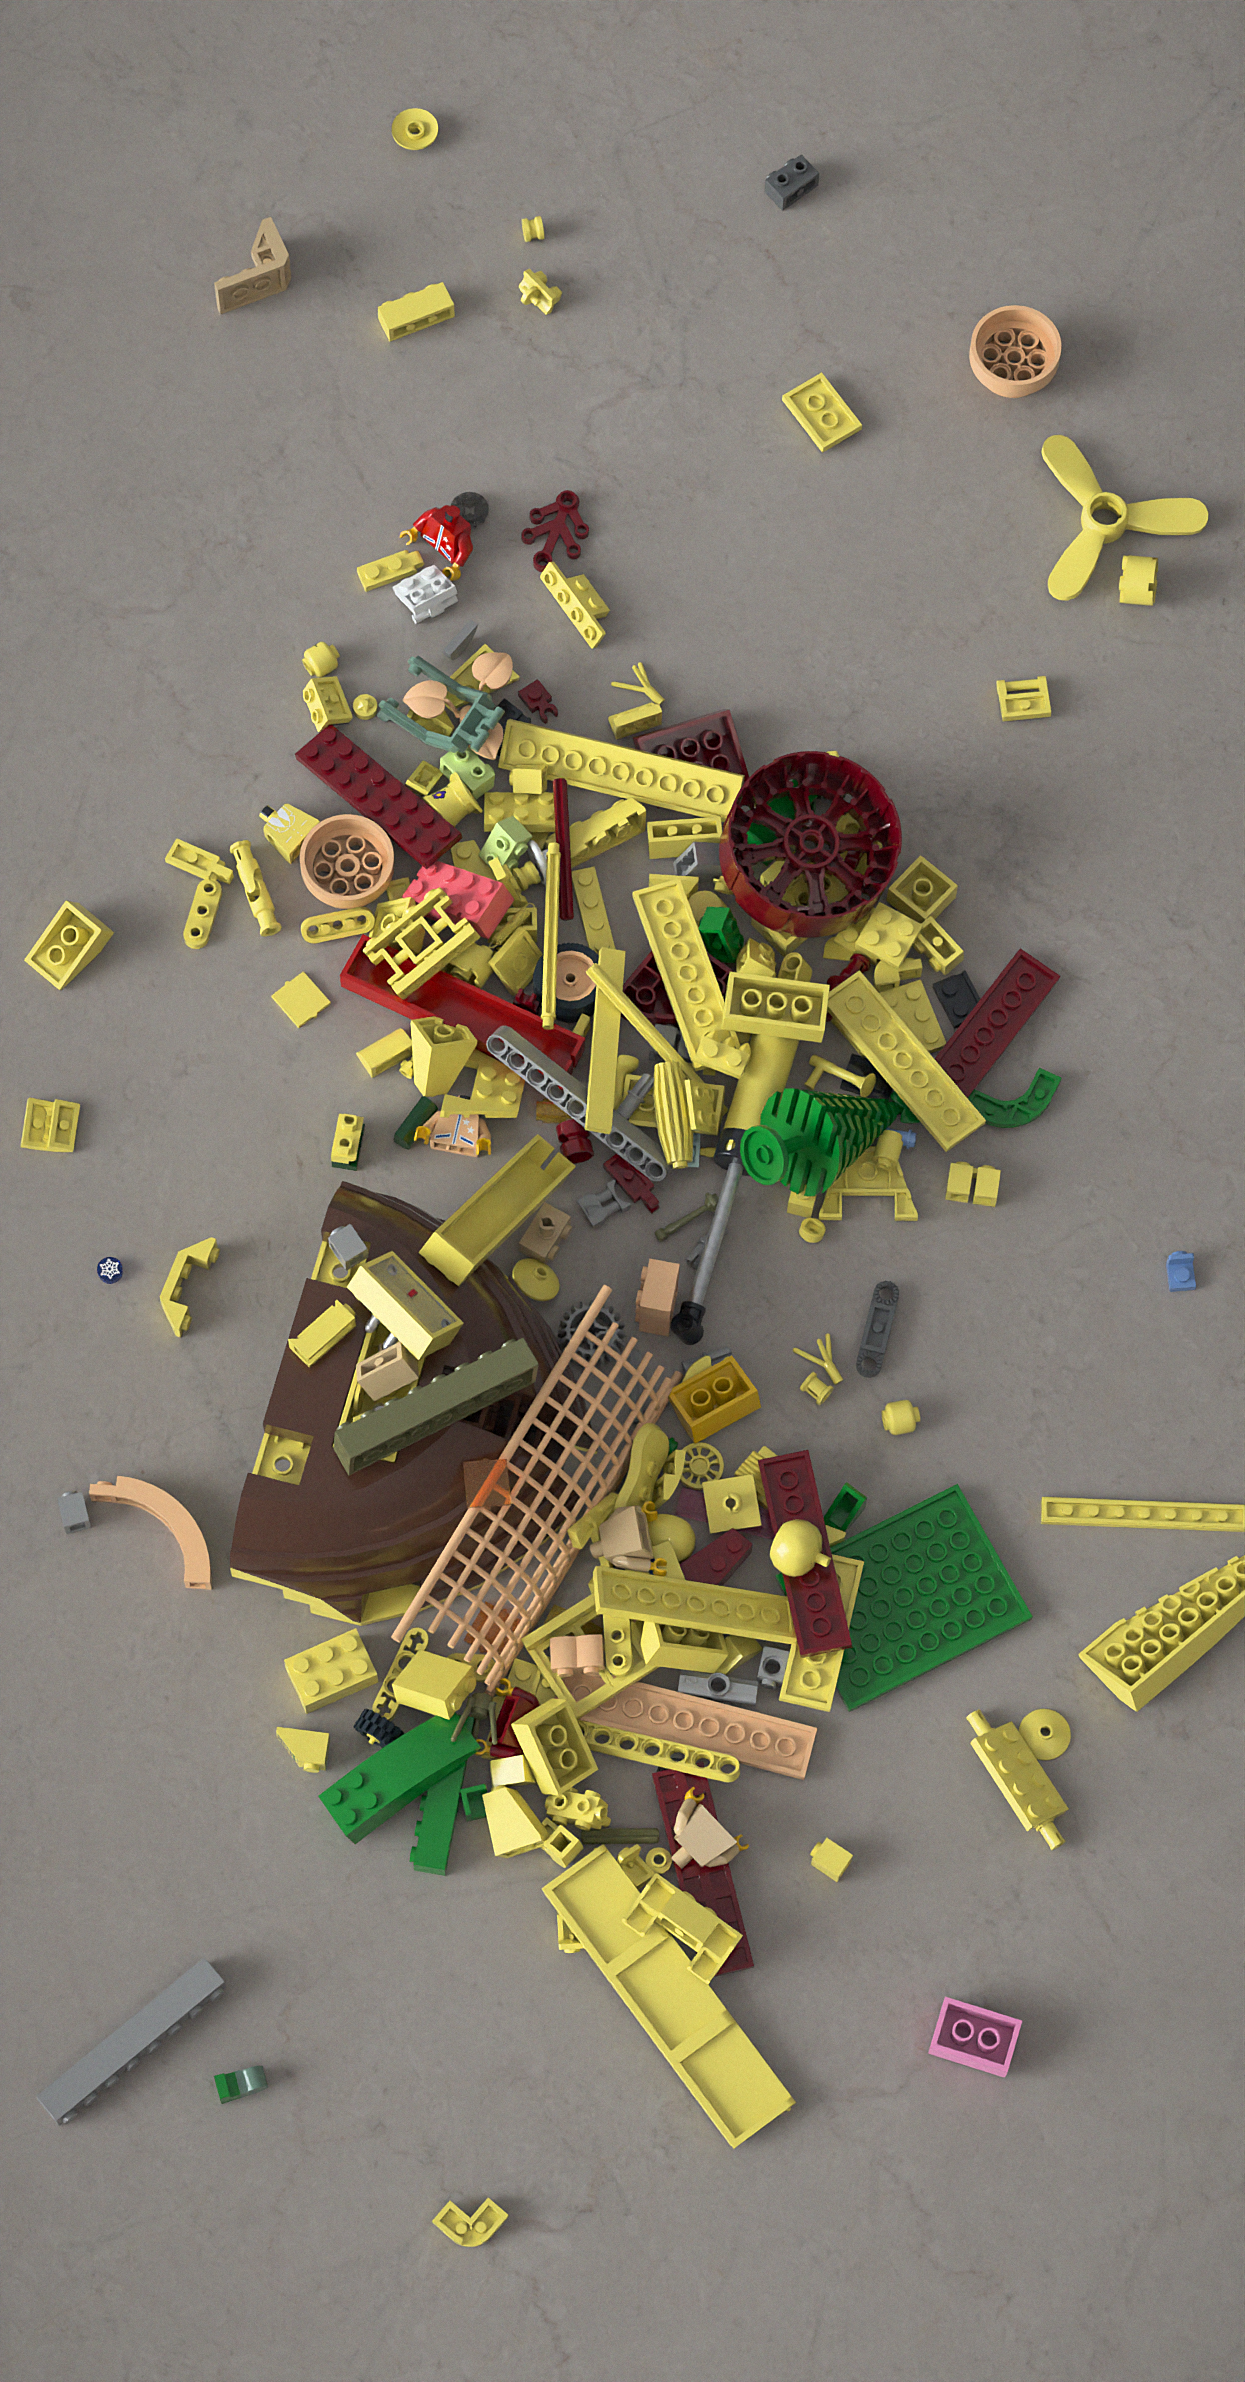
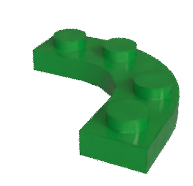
M1039 1067L1028 1090L1023 1096L1015 1100L1003 1101L995 1099L978 1090H974L968 1100L986 1120L985 1124L999 1128L1019 1127L1034 1121L1048 1108L1062 1078Z

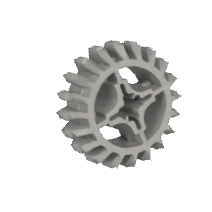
M590 1300L589 1306H586L581 1301L580 1309L572 1305L571 1313L565 1312L563 1314L565 1320L559 1321L561 1329L557 1331V1336L561 1338L559 1340L560 1347L566 1348L577 1328L573 1327L576 1323L583 1320L594 1300ZM603 1305L596 1318L606 1322L609 1327L613 1322L619 1325L607 1345L620 1354L619 1348L625 1345V1341L622 1340L626 1337V1331L622 1330L625 1327L624 1321H619L620 1313L612 1314V1305L606 1310ZM595 1318L592 1323L595 1336L602 1341L608 1329L607 1326H600ZM584 1337L582 1342L586 1344L588 1350L578 1347L575 1353L589 1362L596 1351L597 1345ZM603 1351L597 1362L602 1367L604 1366V1359L611 1363L613 1357Z

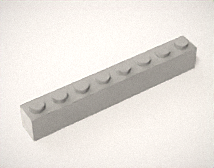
M204 1957L36 2096L38 2101L58 2126L63 2122L68 2124L78 2115L77 2110L83 2105L86 2107L90 2106L98 2099V2093L105 2087L107 2089L113 2087L120 2080L118 2076L124 2071L128 2070L130 2072L141 2063L140 2058L147 2052L152 2054L162 2045L161 2041L168 2035L172 2037L183 2028L181 2024L189 2017L191 2020L196 2018L203 2012V2006L210 2000L212 2002L218 2000L225 1993L223 1990L226 1988L225 1981Z

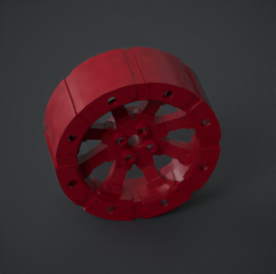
M802 751L786 754L774 759L768 765L764 764L756 770L739 790L724 822V830L720 836L719 859L723 878L729 891L732 890L734 893L735 901L739 906L763 926L778 933L783 931L790 933L791 936L802 938L833 935L846 930L852 923L856 924L862 920L879 901L894 875L898 865L897 859L902 847V831L898 812L892 799H889L886 794V789L859 764L845 757H836L829 755L827 752ZM790 780H796L798 786L793 787V782ZM849 794L852 796L850 802H846L843 796ZM809 795H820L832 801L830 808L825 814L822 813L819 816L815 815L813 810L811 811ZM788 796L789 800L793 803L794 820L788 817L784 818L771 810L772 808L768 805L774 799ZM747 806L750 810L745 812L741 807ZM849 813L859 824L861 832L843 834V832H837L835 827L840 818ZM753 822L757 825L762 824L774 831L779 839L760 845L747 844L748 834L746 833ZM811 841L815 844L816 848L809 849L805 846L804 842ZM876 841L880 842L882 844V848H879V845L877 844L873 845V843ZM824 843L829 846V850L823 849ZM790 847L795 850L794 854H792ZM845 851L867 853L866 865L868 866L864 875L858 871L855 872L843 861L840 854ZM773 859L775 861H784L780 873L766 887L759 879L756 880L754 877L752 866L757 865L758 862ZM825 873L830 876L834 875L846 886L845 889L849 894L844 897L843 901L828 903L823 882ZM802 874L804 882L807 883L809 899L807 906L799 905L795 907L791 903L782 900L791 882ZM867 894L870 900L863 899L861 895Z

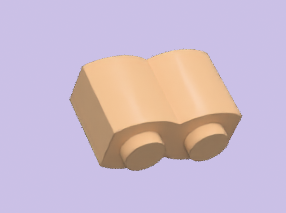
M581 1635L550 1638L552 1672L557 1673L559 1677L573 1676V1672L583 1671L584 1675H597L600 1670H605L603 1636Z

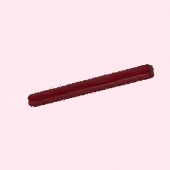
M557 778L553 780L556 843L559 844V852L561 853L559 917L563 921H569L574 918L568 789L565 778Z

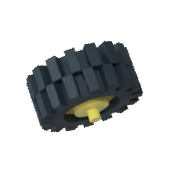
M367 1708L363 1710L353 1726L357 1732L369 1740L370 1744L379 1745L381 1748L405 1734L393 1722L388 1721V1716L382 1717L380 1714Z

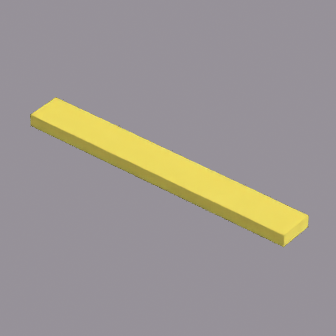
M601 947L598 965L623 991L626 951ZM597 985L585 1130L610 1134L612 1131L621 1011Z
M1042 1497L1041 1524L1245 1532V1505Z

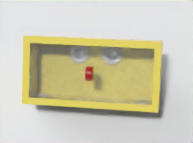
M393 1251L361 1265L347 1286L355 1297L373 1313L365 1325V1331L367 1333L374 1332L380 1322L390 1330L391 1333L383 1343L384 1350L396 1344L399 1340L411 1354L420 1360L449 1345L464 1324Z

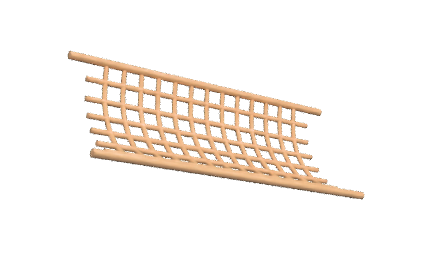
M603 1285L391 1636L393 1640L400 1643L422 1605L427 1601L439 1609L438 1614L428 1629L430 1633L434 1634L446 1614L459 1624L447 1644L449 1647L454 1648L462 1633L466 1630L475 1640L464 1657L465 1661H471L480 1644L488 1651L476 1671L478 1674L482 1675L491 1659H495L496 1663L484 1681L488 1685L484 1693L492 1698L495 1695V1687H500V1679L506 1677L513 1665L514 1659L517 1658L524 1646L521 1639L532 1633L581 1550L573 1547L570 1539L566 1545L562 1540L567 1530L577 1522L575 1518L584 1503L588 1507L584 1513L585 1515L611 1492L615 1493L629 1469L632 1444L638 1430L646 1423L656 1424L669 1402L668 1396L672 1388L679 1385L684 1377L681 1372L675 1371L671 1379L665 1377L655 1393L653 1387L662 1374L664 1367L658 1365L649 1382L643 1378L641 1374L653 1354L647 1352L638 1368L635 1369L626 1359L638 1341L636 1338L631 1337L620 1355L607 1345L619 1326L617 1323L613 1322L602 1341L588 1331L612 1292V1289L607 1285ZM584 1337L598 1346L589 1362L575 1353ZM603 1351L617 1360L608 1377L594 1367ZM571 1358L585 1367L576 1384L562 1375ZM622 1366L633 1375L624 1391L613 1382ZM590 1373H593L604 1382L595 1398L582 1389ZM558 1380L572 1389L563 1406L549 1397ZM638 1381L644 1387V1390L635 1404L628 1396ZM609 1388L620 1397L611 1413L601 1404ZM577 1394L591 1404L582 1420L568 1410ZM650 1396L652 1401L642 1415L640 1409L647 1397ZM545 1402L559 1411L550 1427L536 1418ZM624 1403H626L632 1411L622 1426L616 1419V1416ZM596 1409L607 1418L598 1435L587 1425ZM564 1416L578 1425L569 1442L555 1432ZM635 1417H637L639 1423L631 1436H629L627 1431ZM532 1424L546 1433L537 1449L523 1440ZM613 1424L619 1432L609 1447L603 1441V1438ZM583 1431L594 1440L585 1456L574 1447ZM551 1438L565 1447L556 1464L542 1454ZM624 1438L626 1444L617 1458L614 1453ZM518 1446H521L533 1455L524 1471L509 1462ZM600 1446L606 1454L596 1469L590 1460ZM570 1453L581 1462L572 1478L561 1469ZM538 1459L552 1469L543 1486L529 1476ZM611 1460L614 1465L604 1480L601 1474ZM505 1468L519 1476L510 1493L496 1484ZM585 1468H587L593 1476L583 1491L577 1482ZM557 1474L568 1483L559 1500L548 1491ZM525 1481L539 1491L530 1508L516 1498ZM598 1481L600 1488L591 1502L588 1496ZM492 1489L506 1498L497 1515L483 1506ZM572 1490H574L580 1498L570 1513L564 1506V1503ZM544 1496L555 1505L546 1522L535 1513ZM512 1503L526 1513L516 1530L502 1520ZM479 1512L493 1521L484 1537L470 1529ZM559 1512H561L567 1520L557 1535L551 1528V1525ZM531 1518L542 1527L533 1543H530L522 1535ZM498 1526H501L512 1535L503 1552L489 1542ZM465 1534L480 1543L470 1560L456 1551ZM548 1534L554 1541L546 1555L543 1556L538 1547L545 1535ZM517 1541L521 1542L528 1549L519 1566L508 1557ZM559 1547L562 1552L552 1567L549 1562ZM485 1548L499 1557L490 1574L476 1565ZM534 1555L541 1563L533 1577L530 1578L524 1571ZM452 1556L466 1565L457 1582L442 1573ZM504 1563L515 1571L506 1588L495 1579ZM546 1569L549 1574L539 1589L536 1584ZM472 1570L486 1580L477 1596L463 1587ZM521 1577L528 1585L519 1600H517L511 1592ZM439 1578L453 1587L444 1604L429 1595ZM491 1585L502 1593L493 1610L482 1602ZM533 1591L536 1596L526 1611L523 1605ZM459 1592L473 1602L463 1619L449 1609ZM508 1599L514 1606V1609L504 1623L498 1614ZM478 1607L489 1616L480 1632H477L468 1624ZM520 1613L523 1618L513 1633L510 1627ZM493 1622H495L501 1630L491 1645L485 1639V1636ZM507 1635L509 1641L501 1655H499L497 1649Z

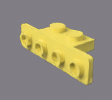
M549 562L540 575L541 580L592 649L596 648L606 634L596 619L606 617L610 609L584 574L566 579L555 562Z

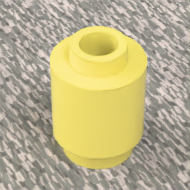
M884 1130L882 1135L879 1136L873 1155V1160L878 1167L891 1169V1167L897 1166L903 1146L902 1135L896 1131Z

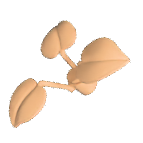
M491 652L482 654L472 665L473 676L481 681L478 688L480 691H483L485 684L493 690L502 688L510 680L513 670L512 659L507 653ZM433 680L416 684L403 698V702L414 713L424 718H435L441 715L445 710V704H447L454 712L455 717L460 719V723L472 707L467 705L458 711L452 702L446 699V686ZM499 722L493 730H488L489 737L479 752L475 753L491 760L496 759L499 747L503 741V728Z

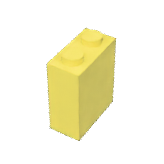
M419 1649L392 1683L397 1703L446 1719H450L460 1709L463 1701L474 1691L477 1685L471 1665Z

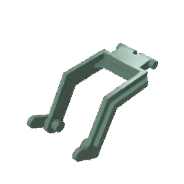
M417 655L416 658L411 656L408 660V663L411 665L408 671L418 677L420 673H423L431 680L445 685L447 691L460 700L474 704L451 737L428 731L397 709L399 703L390 697L387 702L381 700L378 705L381 710L376 716L384 722H387L389 719L427 745L453 753L457 751L464 753L467 747L471 745L470 748L479 752L490 735L488 730L495 728L505 711L498 706L493 711L495 704L492 702V696L487 692L462 686Z

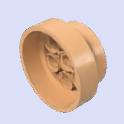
M1011 305L1000 307L986 314L976 325L970 345V364L979 381L992 392L1008 398L1024 397L1044 388L1055 376L1061 355V338L1056 326L1043 313L1026 306ZM1000 341H1005L1007 344H1002ZM1023 344H1030L1031 346H1030V347H1027V346H1024ZM1011 360H1014V361H1017L1018 363H1011L1010 361H1011ZM1033 363H1039L1041 366H1036Z

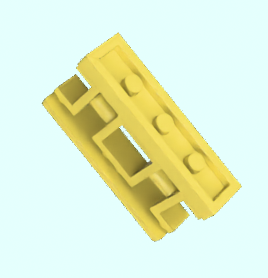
M441 887L430 890L424 896L423 901L418 905L409 907L401 919L391 922L385 928V932L379 937L371 938L363 949L364 953L375 965L379 964L383 959L388 961L396 974L388 979L387 982L403 1000L481 937L466 918H463L456 925L452 922L444 910L453 902ZM435 908L442 918L430 926L423 917ZM449 925L456 935L444 944L437 934ZM424 927L435 942L416 957L405 941ZM396 940L403 950L392 958L385 948ZM410 957L417 967L405 975L399 965Z

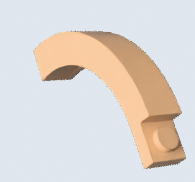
M117 1476L116 1486L106 1481L90 1484L89 1495L91 1501L135 1506L161 1520L174 1534L182 1549L185 1563V1587L212 1590L211 1563L205 1540L197 1523L179 1501L152 1484L130 1477Z

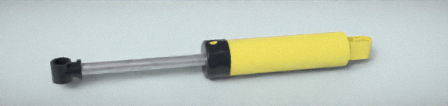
M792 952L784 957L777 978L810 982L812 968L799 953ZM752 1034L749 1043L751 1049L750 1059L741 1079H738L717 1147L700 1149L699 1154L701 1156L712 1157L718 1166L727 1171L688 1301L681 1303L680 1312L672 1318L670 1323L671 1331L686 1345L698 1343L704 1335V1329L701 1325L706 1312V1308L702 1306L741 1176H750L742 1163L740 1153L741 1139L744 1132L750 1127L760 1125L761 1113L767 1100L777 1091L781 1092L780 1104L800 1041L798 1039Z

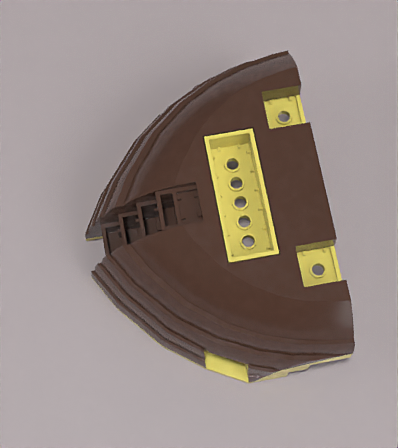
M345 1181L341 1182V1186L335 1192L327 1208L321 1228L322 1244L311 1279L306 1278L288 1339H298L297 1336L332 1305L335 1307L336 1300L342 1305L348 1304L356 1314L354 1316L356 1326L310 1368L289 1348V1342L287 1341L263 1420L264 1436L253 1472L247 1473L239 1501L230 1551L232 1577L283 1589L284 1598L309 1604L310 1611L313 1614L359 1626L404 1616L563 1352L551 1327L510 1276L507 1277L490 1259L487 1258L458 1286L448 1280L445 1274L434 1265L428 1263L425 1257L419 1253L432 1234L445 1220L435 1218L421 1208L396 1197L376 1193ZM351 1224L367 1247L368 1258L347 1270L348 1274L344 1278H337L333 1275V1272L336 1268L343 1267V1265L329 1247L328 1237L336 1228L340 1226L346 1227ZM393 1251L464 1324L449 1345L420 1360L415 1357L418 1361L419 1379L376 1401H373L365 1391L361 1410L356 1412L354 1411V1397L358 1385L356 1364L379 1353V1344H383L391 1332L382 1322L379 1323L374 1332L367 1333L365 1331V1325L373 1313L355 1297L347 1286L361 1265ZM524 1338L539 1364L535 1383L351 1475L347 1474L334 1451L335 1431H337L341 1424L347 1421L352 1423L353 1417L375 1409L378 1406H384L386 1402L393 1398L401 1399L407 1396L408 1392L417 1386H422L423 1388L431 1384L435 1377L441 1374L447 1376L455 1372L459 1365L466 1362L471 1364L477 1361L478 1357L487 1351L495 1352L501 1349V1346L511 1339L517 1341ZM567 1365L562 1375L576 1384L577 1381L569 1365ZM558 1380L549 1397L563 1406L572 1389ZM577 1394L568 1410L581 1420L588 1410L585 1399ZM545 1402L536 1418L550 1427L559 1411ZM564 1416L555 1432L569 1442L578 1425ZM589 1421L587 1425L592 1429L591 1421ZM532 1424L523 1440L537 1449L546 1433ZM583 1431L574 1447L587 1452L594 1440ZM551 1438L542 1454L556 1464L565 1447ZM518 1446L509 1462L524 1471L533 1455L521 1446ZM538 1459L529 1476L543 1486L552 1469ZM279 1460L289 1461V1469L286 1471L277 1470L275 1465ZM505 1468L496 1484L510 1493L519 1476ZM557 1474L548 1491L559 1500L568 1483ZM525 1481L516 1498L530 1508L539 1491ZM492 1489L483 1506L497 1515L506 1498ZM572 1490L564 1503V1506L570 1513L580 1498L574 1490ZM544 1496L535 1513L546 1522L555 1505ZM512 1503L502 1520L516 1530L526 1513ZM479 1512L470 1529L484 1537L493 1521ZM559 1512L551 1528L556 1532L565 1523L567 1518ZM531 1518L522 1535L530 1543H533L542 1527ZM498 1526L489 1542L503 1552L512 1535L501 1526ZM465 1534L456 1551L470 1560L480 1543ZM548 1534L545 1535L539 1547L550 1538ZM517 1541L508 1557L516 1563L525 1557L528 1549L521 1542ZM485 1548L476 1565L490 1574L499 1557ZM452 1556L442 1573L457 1582L466 1565ZM504 1563L498 1575L509 1568L506 1563ZM472 1570L463 1587L470 1592L483 1586L486 1580ZM439 1578L429 1595L443 1603L453 1587ZM421 1580L420 1586L412 1584ZM425 1601L419 1612L433 1607V1605Z

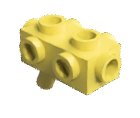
M571 1787L560 1795H549L545 1801L546 1814L557 1825L567 1826L570 1823L575 1824L574 1826L579 1829L589 1831L590 1828L601 1829V1826L608 1827L611 1823V1819L607 1817L608 1804L600 1798L601 1795L597 1792L586 1790L585 1794H579L577 1789Z

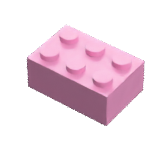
M945 1997L928 2054L1005 2078L1022 2020Z

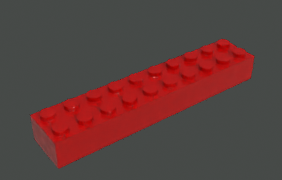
M364 934L361 936L340 974L341 987L411 1020L437 1017L444 1019L443 1024L455 1028L457 1024L468 1027L477 1040L475 1049L498 1061L500 1060L489 1052L487 1040L500 1026L512 1028L570 1075H572L573 1067L577 1066L585 1051L584 1037L557 1024H554V1028L551 1030L543 1029L541 1017L441 970L403 1000L387 982L388 979L396 974L388 961L383 959L379 964L375 965L364 953L363 949L371 939V937ZM390 946L385 948L392 958L400 952ZM409 957L399 967L407 975L417 965Z

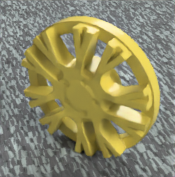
M698 1442L696 1444H689L682 1449L686 1450V1453L692 1458L690 1461L685 1460L684 1465H689V1468H683L682 1474L690 1472L691 1476L686 1480L681 1475L680 1481L683 1485L701 1491L703 1489V1485L700 1484L702 1477L707 1479V1481L720 1480L723 1474L724 1462L721 1454L715 1447L707 1443ZM693 1448H696L698 1454L697 1456H694L692 1451ZM702 1448L710 1450L708 1456L701 1455ZM716 1455L717 1459L709 1462V1459ZM712 1465H719V1472L712 1470L710 1467ZM708 1472H709L711 1475H713L715 1478L712 1479L711 1477H709V1476L707 1475ZM694 1476L698 1477L695 1484L691 1483Z

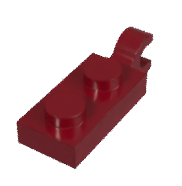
M616 1153L603 1163V1168L616 1180V1183L634 1203L641 1199L651 1214L660 1208L658 1205L660 1203L659 1200L651 1193L654 1189V1184L619 1154Z

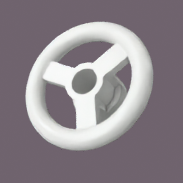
M530 840L527 844L530 861L536 867L541 883L546 886V853L548 849L541 851L534 840Z

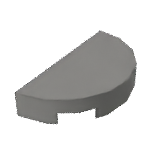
M473 620L469 621L443 649L444 655L451 660L457 659L470 644L478 624Z

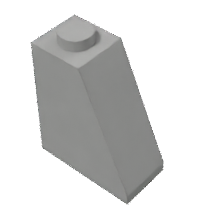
M693 842L673 862L676 876L699 877L698 883L710 882L723 876L719 859V843Z

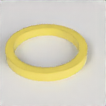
M359 1383L354 1397V1411L356 1412L361 1410L365 1396V1390Z

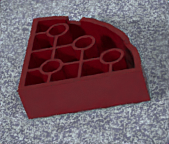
M651 951L623 984V993L654 1027L655 1024H672L680 1030L653 952ZM707 953L725 1002L729 973L734 971ZM621 1013V1017H622L623 1019L629 1021V1020Z

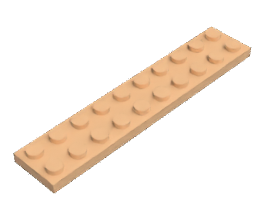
M583 1671L573 1672V1676L562 1679L576 1703L605 1685L600 1674L584 1675ZM641 1682L632 1684L578 1719L736 1757L740 1764L802 1780L805 1779L817 1732L816 1727Z

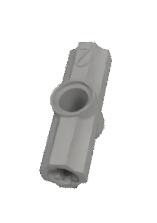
M681 1670L678 1692L709 1698L715 1702L725 1700L755 1705L759 1681L727 1677L722 1673L706 1674ZM714 1683H722L725 1689L722 1692H715L711 1686Z

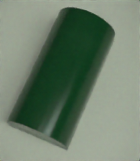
M422 1096L395 1132L393 1142L409 1150L415 1142L416 1128L423 1126L438 1111L436 1104L427 1097Z

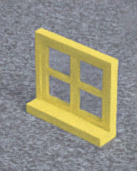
M595 1593L521 1639L557 1698L569 1701L576 1720L660 1667L646 1665L640 1644L642 1634L631 1619L632 1644L642 1658V1661L633 1666L628 1675L614 1679L605 1666V1670L599 1671L605 1685L576 1703L562 1681L565 1677H559L557 1673L552 1672L551 1662L543 1651L550 1647V1638L568 1636L571 1633L574 1636L585 1635L581 1627L601 1615L596 1613ZM622 1634L614 1638V1640H619Z

